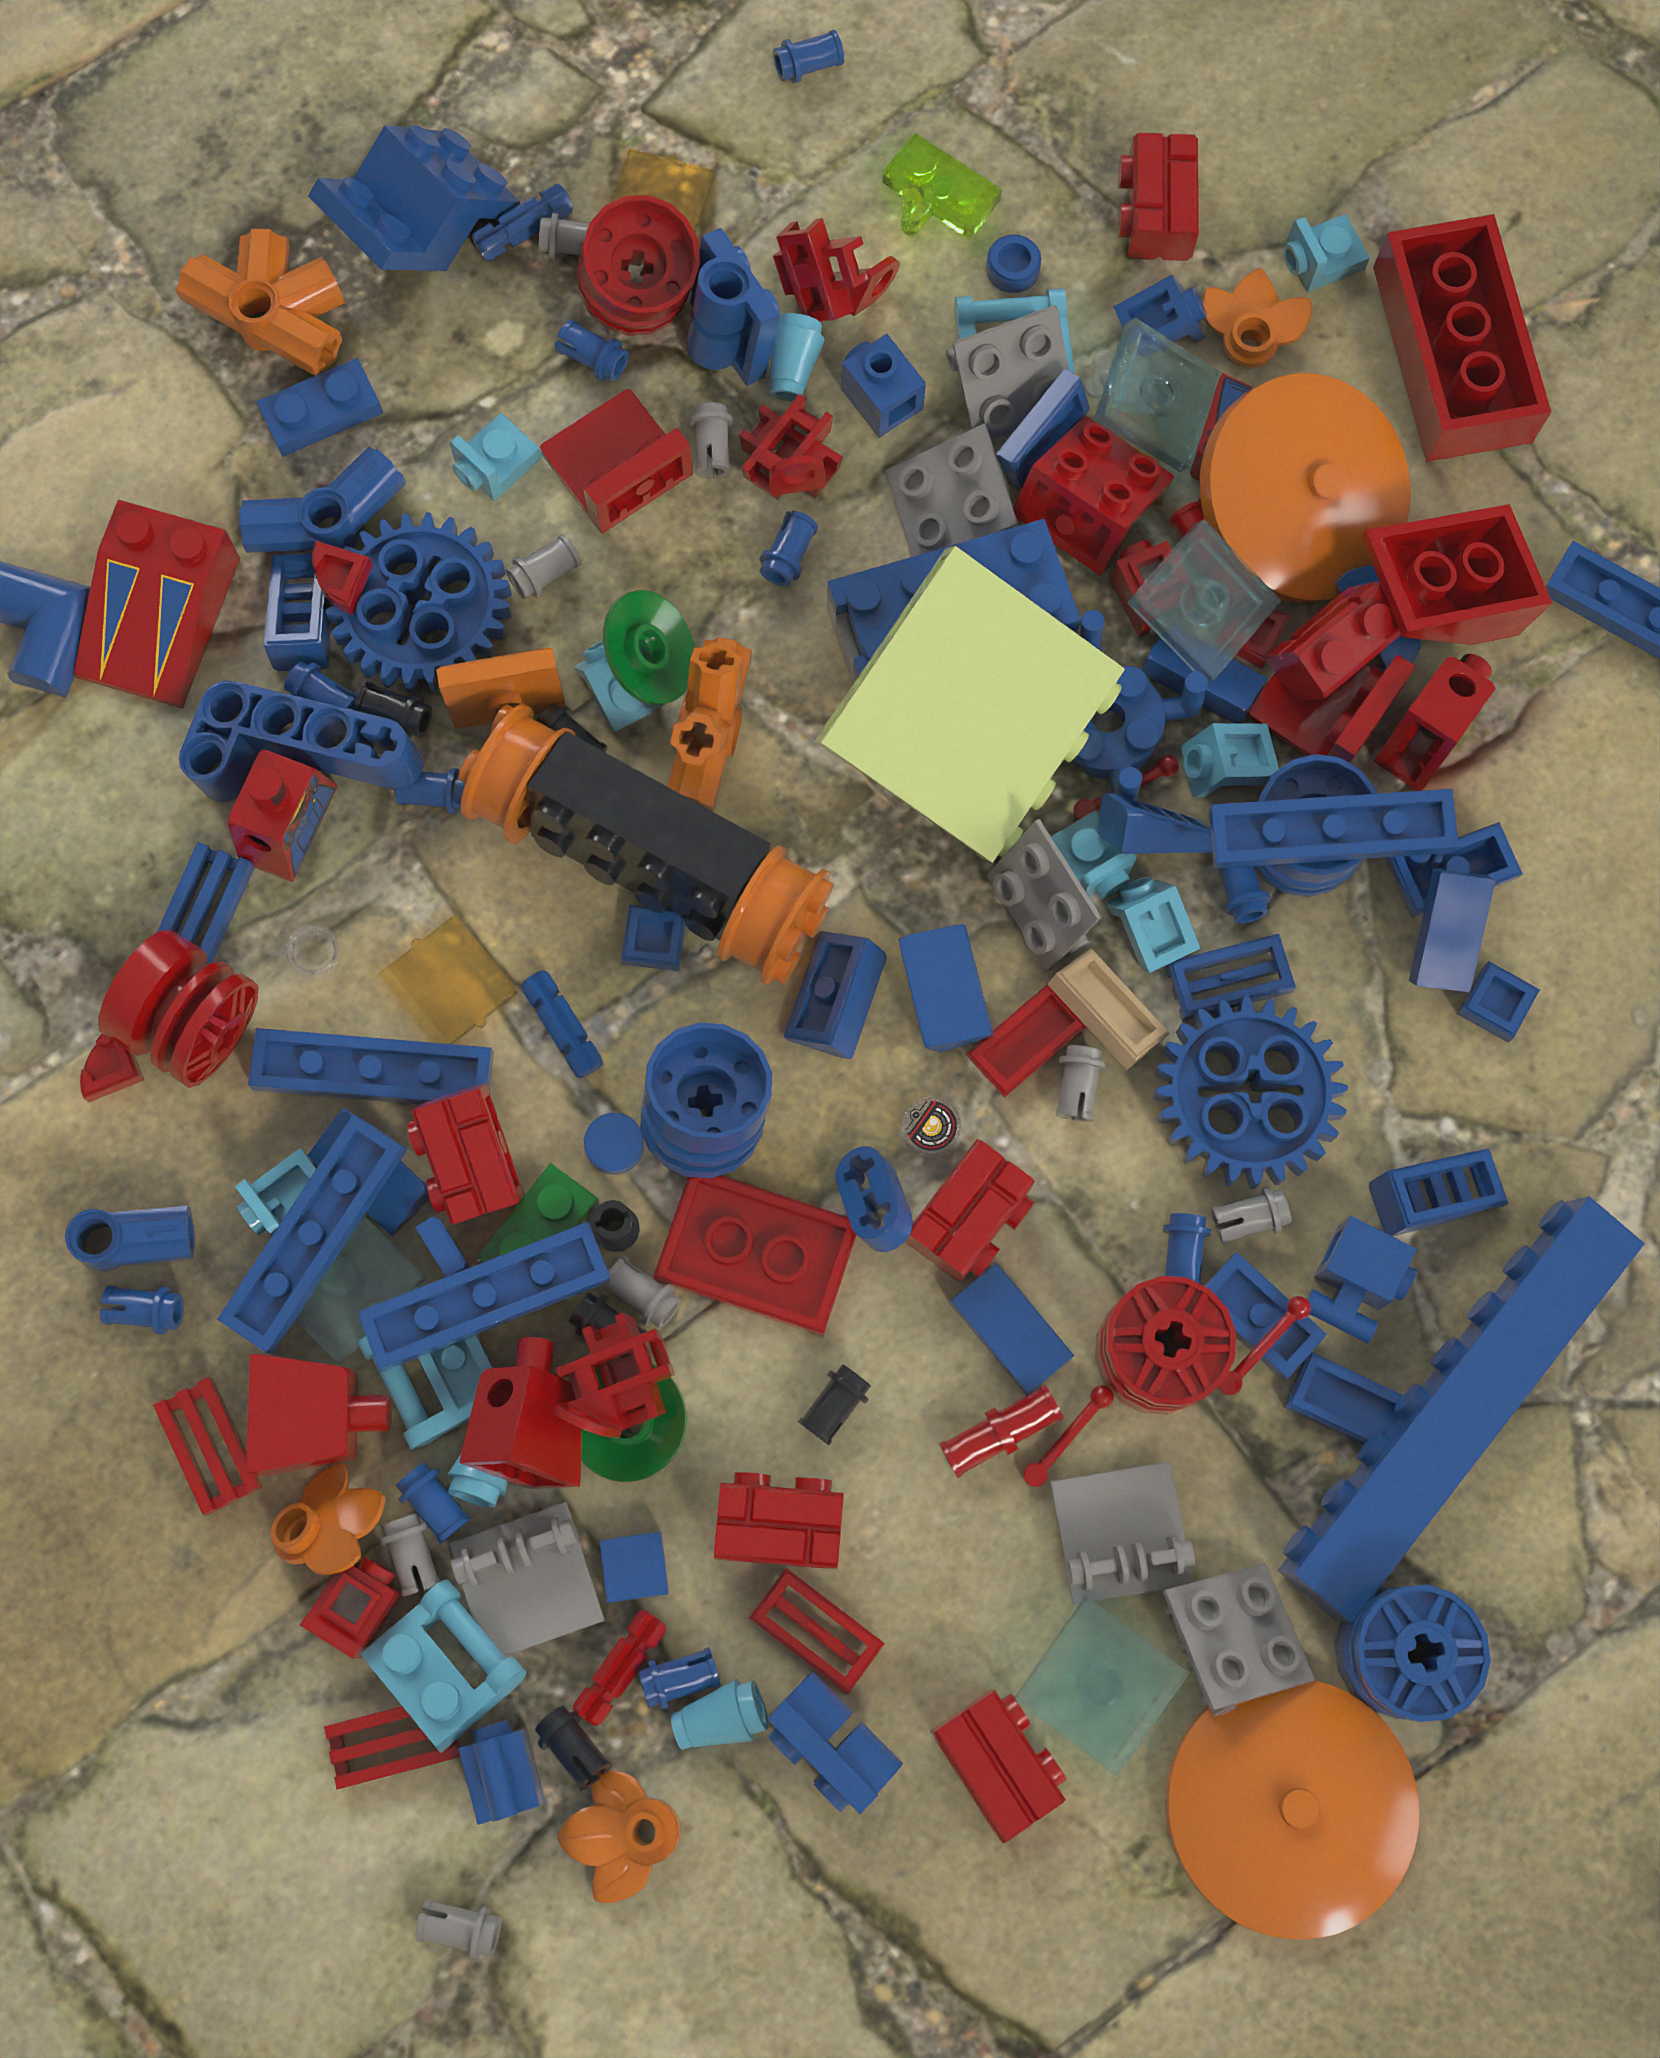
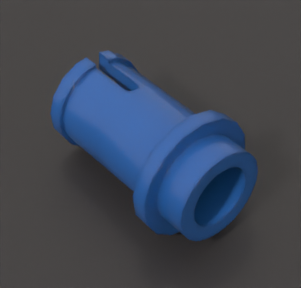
M834 29L828 33L792 43L790 39L783 40L781 47L773 50V59L781 81L791 80L794 84L801 81L802 75L835 65H843L844 50L840 37Z
M568 320L558 333L557 337L566 340V342L556 341L555 351L593 370L596 379L604 381L608 378L615 381L623 373L628 362L629 353L622 348L620 340L612 338L608 341L580 326L574 320Z
M792 510L791 513L789 511L786 512L783 523L770 550L763 551L759 558L762 565L760 573L766 580L778 586H789L792 580L799 579L802 573V568L799 564L812 537L818 530L817 523L811 517L799 511Z
M303 661L297 663L290 671L284 684V690L290 693V695L354 710L357 693H352L321 673V666L315 662L309 665Z
M451 768L449 773L423 771L418 780L409 787L395 789L397 803L399 805L413 804L444 807L449 814H457L458 810L461 809V798L465 783L458 779L460 769Z
M1254 866L1218 868L1228 899L1224 907L1225 912L1234 917L1235 923L1253 922L1268 914L1267 904L1271 898L1268 892L1261 890Z
M1187 1213L1170 1214V1223L1163 1225V1232L1169 1234L1165 1276L1185 1277L1202 1285L1201 1272L1204 1237L1211 1236V1229L1205 1228V1216Z
M109 1285L103 1292L101 1303L124 1305L125 1308L111 1307V1309H100V1319L105 1325L121 1324L150 1327L155 1334L164 1335L168 1329L177 1330L183 1317L184 1301L181 1294L173 1293L172 1289L167 1286L160 1287L156 1292L118 1288L117 1286Z
M423 1462L395 1485L402 1493L398 1500L401 1504L406 1501L409 1502L436 1536L438 1543L441 1544L472 1518L463 1511L437 1478L441 1473L438 1468L431 1470Z
M709 1647L704 1648L703 1651L657 1666L655 1660L648 1661L649 1668L638 1671L648 1708L660 1704L662 1710L667 1709L668 1701L711 1687L721 1686Z

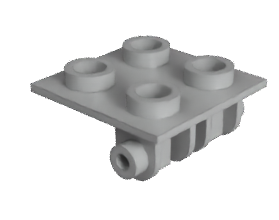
M1056 305L1034 311L1026 316L1002 323L993 328H988L969 337L958 339L952 342L953 348L946 350V358L950 369L953 372L958 370L970 428L973 429L985 424L991 440L1014 432L1064 369L1069 371Z
M985 424L886 469L912 556L1014 528V526L1018 525Z
M1040 819L1035 820L987 874V877L993 885L997 898L1007 907L1022 931L1027 946L1037 955L1045 970L1048 971L1067 952L1070 955H1074L1090 944L1086 934L1102 917Z
M1171 1462L1050 1482L1073 1605L1170 1589L1194 1582L1191 1565H1195V1555L1191 1541H1186Z
M567 1502L449 1543L454 1557L451 1560L452 1569L457 1583H462L471 1615L505 1656L605 1621Z
M1266 1563L1163 1591L1169 1606L1164 1612L1167 1618H1172L1179 1638L1183 1641L1179 1645L1181 1653H1188L1190 1661L1186 1663L1188 1671H1195L1196 1673L1195 1677L1203 1695V1698L1200 1700L1202 1706H1209L1213 1716H1219L1237 1708L1236 1704L1307 1684L1315 1680Z

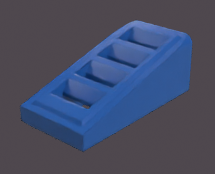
M313 553L272 555L264 647L272 668L276 671H291L301 661L308 665L315 662L321 666V669H326L329 666L330 621L327 617L326 609L330 608V601L326 598L317 582L312 563ZM314 578V583L286 584V579ZM312 600V602L286 603V601ZM310 621V624L286 625V622Z
M1103 794L1097 833L1122 854L1212 852L1210 826L1200 819L1118 794Z
M1489 1148L1389 1170L1369 1183V1190L1383 1231L1391 1236L1418 1231L1501 1208L1509 1204ZM1463 1169H1470L1480 1198H1472ZM1446 1174L1456 1202L1455 1204H1451L1442 1175ZM1419 1181L1424 1182L1432 1209L1428 1210Z

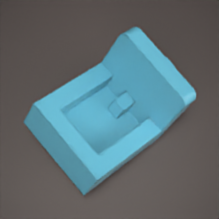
M603 640L583 652L586 660L574 666L578 676L586 681L610 730L614 732L664 706L643 703L632 697L622 688L608 665Z
M299 1148L252 1184L243 1179L235 1185V1188L245 1200L237 1206V1209L257 1235H260L265 1230L271 1235L274 1234L317 1169L307 1154Z

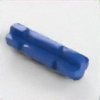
M553 184L539 192L541 197L539 200L536 201L535 197H531L497 217V225L492 226L489 222L475 230L472 234V239L477 251L486 261H492L506 252L504 246L510 244L514 248L539 233L541 217L552 218L553 213H558L559 219H562L571 214L573 205L567 191L560 184Z
M545 970L539 971L523 981L521 989L533 1008L538 1007L536 1013L559 1051L561 1053L566 1052V1062L574 1075L580 1079L598 1070L603 1065L602 1057L593 1042L586 1041L588 1038L587 1033L564 996L557 995L560 991L549 972Z

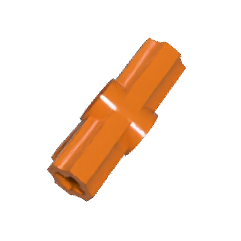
M251 229L248 234L240 236L237 273L204 254L196 258L190 257L180 271V279L176 287V293L180 300L240 333L244 343L252 349L272 351L314 376L331 368L337 359L342 337L337 329L315 317L345 304V300L332 271L322 257L288 272L290 259L289 240L287 237L274 233L271 229ZM267 312L261 317L252 318L257 313Z
M721 637L713 640H704L703 647L694 648L689 665L687 694L682 702L678 721L673 725L670 744L677 751L667 786L713 812L727 757L732 758L736 748L742 719L740 703L752 659L751 649L740 645L738 641Z

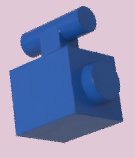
M1353 1216L1348 1217L1338 1225L1314 1275V1278L1336 1288L1337 1291L1333 1299L1312 1289L1306 1298L1311 1305L1310 1315L1368 1344L1377 1329L1378 1322L1357 1312L1361 1303L1363 1302L1379 1310L1392 1303L1394 1298L1402 1301L1408 1293L1417 1273V1269L1409 1266L1417 1249Z
M509 1720L472 1731L474 1744L459 1748L477 1825L517 1815L519 1812L539 1807L546 1802L527 1728L511 1732Z

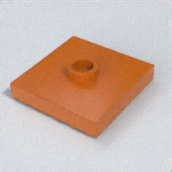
M550 647L441 666L439 669H436L439 688L455 729L493 723L498 712L506 704L513 708L520 704H525L532 708L534 715L541 714L552 703H556L560 708L566 706L554 651Z

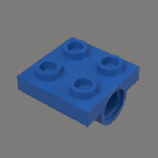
M718 228L702 235L699 249L700 265L690 297V304L693 309L686 348L692 360L704 368L719 370L732 365L744 384L748 386L765 378L780 319V309L772 292L766 288L763 289L751 272L750 264L744 251L737 245L733 246L723 229Z
M812 1671L768 1716L769 1722L775 1727L768 1738L794 1765L804 1756L820 1773L813 1780L814 1786L839 1812H842L850 1804L861 1814L878 1796V1792L900 1769L903 1762L863 1722L859 1723L835 1748L828 1740L852 1715L853 1711Z

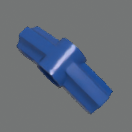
M368 447L328 487L313 489L303 498L242 500V505L239 507V526L244 550L246 553L313 550L316 541L342 549L345 546L354 548L358 540V531L406 485L404 476L382 452ZM326 518H340L338 523L330 528H318L320 522Z

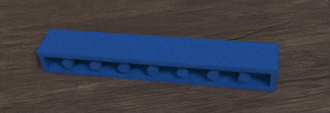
M1590 1196L1567 1202L1560 1200L1545 1213L1538 1224V1227L1543 1232L1531 1247L1525 1245L1509 1259L1503 1268V1273L1508 1277L1495 1293L1492 1291L1485 1293L1472 1306L1467 1315V1318L1472 1323L1459 1339L1453 1337L1441 1346L1431 1360V1365L1435 1367V1370L1422 1386L1415 1384L1405 1392L1394 1409L1399 1416L1385 1433L1380 1430L1369 1438L1357 1456L1362 1462L1349 1480L1341 1478L1327 1491L1320 1503V1506L1325 1509L1311 1528L1307 1525L1300 1528L1284 1547L1283 1554L1287 1559L1277 1571L1333 1619L1349 1623L1355 1620L1645 1244Z

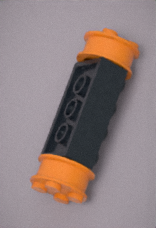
M508 704L503 706L492 723L490 736L481 751L474 749L467 756L460 769L458 779L465 783L460 806L463 817L468 820H476L479 817H483L501 827L504 839L511 844L520 842L531 832V836L534 837L537 845L547 853L559 858L564 857V855L584 865L588 874L597 881L606 885L616 883L633 892L635 898L646 908L657 913H663L665 909H669L680 914L686 919V927L696 936L707 941H714L715 939L720 941L717 949L718 959L727 961L733 956L760 971V981L767 986L774 980L782 984L786 983L800 958V953L796 950L805 934L813 938L829 911V907L825 906L834 887V884L829 881V871L821 869L817 874H814L786 858L787 849L782 845H777L770 852L771 843L576 737L575 732L571 729L562 728L556 732L534 720L532 708L525 704H520L515 708Z

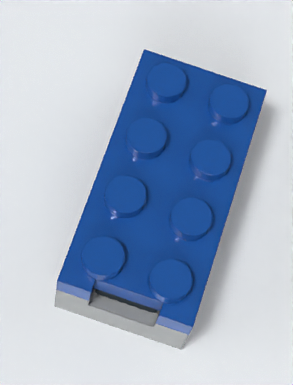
M1045 519L828 581L827 610L852 685L943 551L953 546L958 547L1077 634L1081 619Z

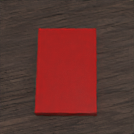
M722 1175L714 1178L688 1177L653 1279L659 1283L671 1284L675 1288L824 1337L857 1235L852 1229L847 1216Z

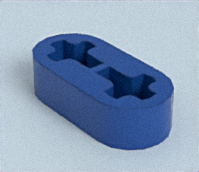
M863 1146L851 1150L842 1158L835 1174L836 1184L851 1227L862 1241L877 1252H889L897 1249L906 1241L913 1226L912 1214L897 1173L891 1163L876 1149L870 1146ZM867 1172L871 1187L865 1190L861 1185L865 1182L864 1174ZM883 1208L887 1212L883 1216L884 1225L882 1227H880L881 1221L877 1213V1210Z

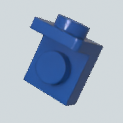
M1173 274L1113 306L1130 348L1139 360L1188 334L1196 343L1206 338L1200 320L1207 317V313L1197 291L1193 286L1185 290Z

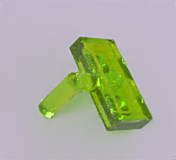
M915 132L883 170L882 183L902 195L900 228L908 236L918 234L933 215L966 238L971 239L1001 200L1002 189Z

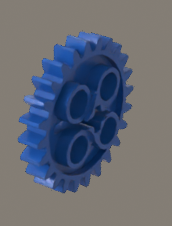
M426 512L421 526H413L409 515L404 513L401 518V529L393 530L390 524L383 519L380 520L382 536L375 539L365 531L360 532L364 545L361 551L345 546V550L368 556L373 567L353 615L347 614L335 606L326 609V614L330 623L337 625L331 631L337 645H346L343 652L347 661L352 664L362 660L360 668L364 677L369 679L381 669L380 678L385 688L389 689L398 677H402L408 693H413L418 679H425L431 692H436L438 687L436 669H439V667L475 661L477 654L488 658L496 656L489 638L506 639L507 634L504 624L499 620L512 618L510 604L504 601V599L512 596L509 581L501 579L506 575L502 560H492L494 552L489 541L476 546L478 539L473 527L467 528L458 536L457 526L452 517H449L439 529L435 527L432 514ZM435 560H440V562L437 563L434 569L432 570L431 575L429 577L428 571L431 567L432 562ZM409 562L416 564L413 571L408 574H392L394 568L401 563ZM461 580L469 583L466 589L460 593L451 594L443 591L453 581ZM426 592H427L429 601L423 600L424 597H425ZM410 604L416 605L415 608H414V610H413V613H412ZM389 611L395 613L392 620L386 624L373 625L370 623L372 618L379 612ZM440 629L448 632L446 637L438 643L430 644L422 641L425 635L432 630ZM409 630L410 636L408 638L407 643L402 646L398 645V643H400L404 639Z
M1244 996L1239 1003L1237 1012L1233 1013L1227 1001L1222 999L1217 1004L1215 1010L1216 1019L1203 1008L1199 1009L1194 1016L1195 1025L1198 1030L1182 1023L1175 1033L1183 1045L1167 1042L1162 1053L1174 1064H1159L1154 1073L1158 1078L1169 1082V1085L1156 1088L1152 1094L1153 1099L1169 1103V1107L1160 1112L1156 1119L1158 1123H1175L1177 1128L1167 1140L1169 1145L1186 1141L1190 1146L1182 1160L1185 1164L1193 1161L1199 1155L1206 1160L1202 1176L1207 1178L1219 1166L1225 1169L1224 1178L1226 1186H1231L1240 1175V1172L1246 1174L1250 1189H1255L1260 1185L1263 1172H1267L1275 1186L1280 1185L1285 1180L1284 1165L1295 1175L1300 1176L1307 1170L1303 1155L1318 1161L1326 1154L1317 1139L1332 1142L1339 1135V1132L1327 1120H1340L1346 1115L1347 1109L1332 1102V1099L1342 1096L1348 1090V1085L1331 1081V1077L1344 1065L1342 1061H1325L1323 1055L1333 1044L1331 1039L1314 1043L1310 1039L1317 1026L1315 1021L1307 1023L1300 1029L1294 1025L1297 1008L1292 1007L1280 1018L1275 1016L1274 999L1269 998L1260 1012H1254L1250 997ZM1276 1051L1285 1055L1290 1063V1074L1280 1075L1270 1071L1265 1064V1052ZM1211 1052H1218L1227 1056L1233 1068L1232 1074L1221 1076L1211 1072L1206 1066L1205 1055ZM1245 1081L1250 1082L1252 1091L1265 1092L1262 1093L1255 1103H1250L1248 1093L1236 1092ZM1285 1087H1299L1302 1094L1295 1096L1290 1093L1267 1091L1280 1090ZM1205 1088L1216 1092L1224 1091V1094L1215 1095L1214 1097H1201L1198 1094V1089ZM1279 1108L1288 1112L1293 1118V1132L1281 1133L1275 1130L1269 1123L1268 1110ZM1221 1109L1230 1113L1235 1121V1132L1222 1134L1214 1130L1209 1123V1111Z

